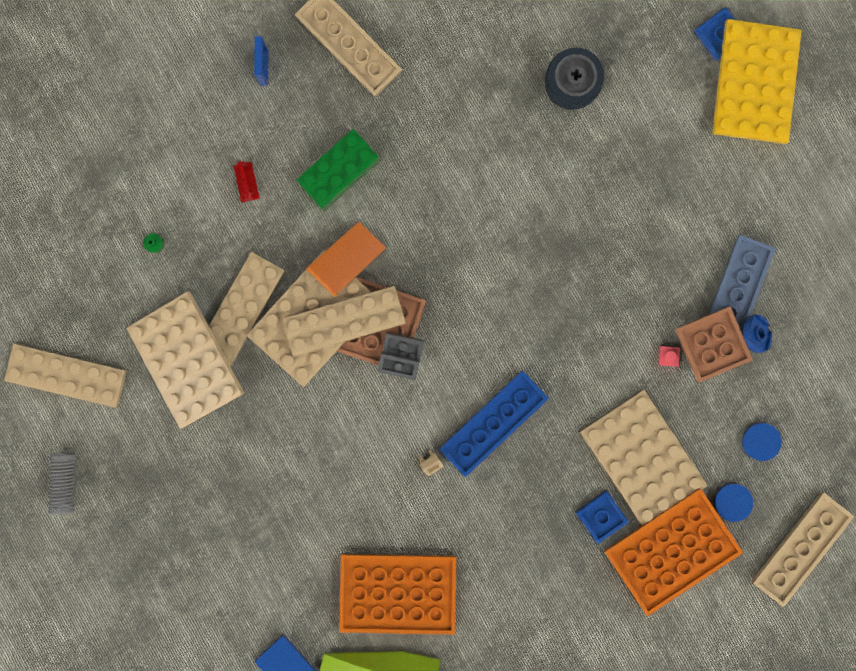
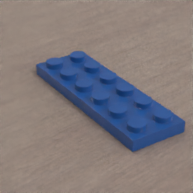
M522 370L445 442L439 450L466 477L549 398Z

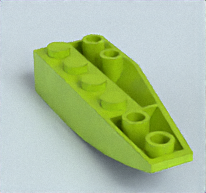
M406 651L324 653L320 671H439L441 660Z

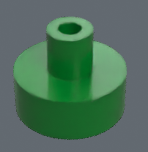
M149 234L144 238L143 246L148 252L159 253L164 247V240L157 234Z

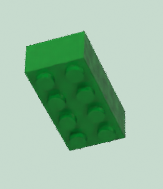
M353 128L299 176L296 181L316 204L325 211L380 162V158Z

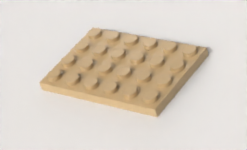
M323 250L317 258H319L325 252V250ZM306 269L246 336L302 387H305L345 342L293 356L282 319L372 292L355 278L334 297Z
M190 291L126 328L180 429L245 394Z
M643 389L579 431L642 526L697 489H704L708 486Z

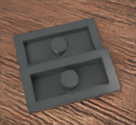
M386 332L378 372L416 380L424 340Z

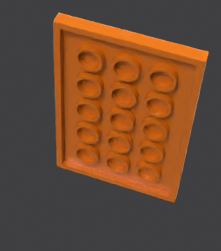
M701 488L603 550L646 616H649L743 554V551Z
M341 554L339 632L455 635L456 556Z

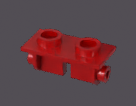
M245 161L237 162V165H233L241 203L260 199L252 161L247 163Z

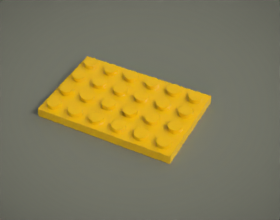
M731 19L725 21L712 134L780 144L789 143L802 30Z

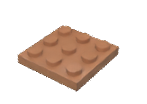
M730 306L675 329L698 383L753 360Z

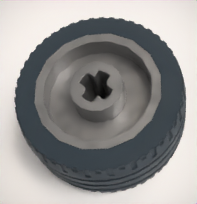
M578 47L565 49L557 54L550 62L545 74V88L549 98L557 106L568 110L580 109L592 103L600 93L604 83V69L599 58L591 51Z

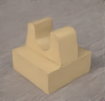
M431 450L428 451L430 458L425 460L422 455L419 457L420 466L427 476L444 467L439 457Z

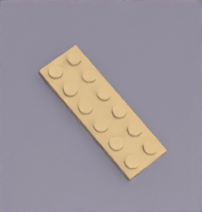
M309 0L295 14V17L375 98L402 72L401 67L334 0Z
M253 252L250 253L209 325L230 367L248 338L246 335L255 326L285 273V270Z
M395 286L282 319L293 356L406 324Z
M13 344L4 381L117 408L127 370Z
M820 492L751 582L784 607L855 516L827 494Z

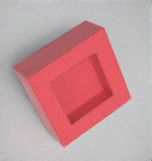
M659 346L658 365L679 367L680 348Z

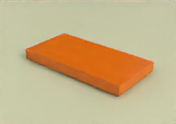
M357 222L308 266L307 271L335 297L371 264L386 247L360 222Z

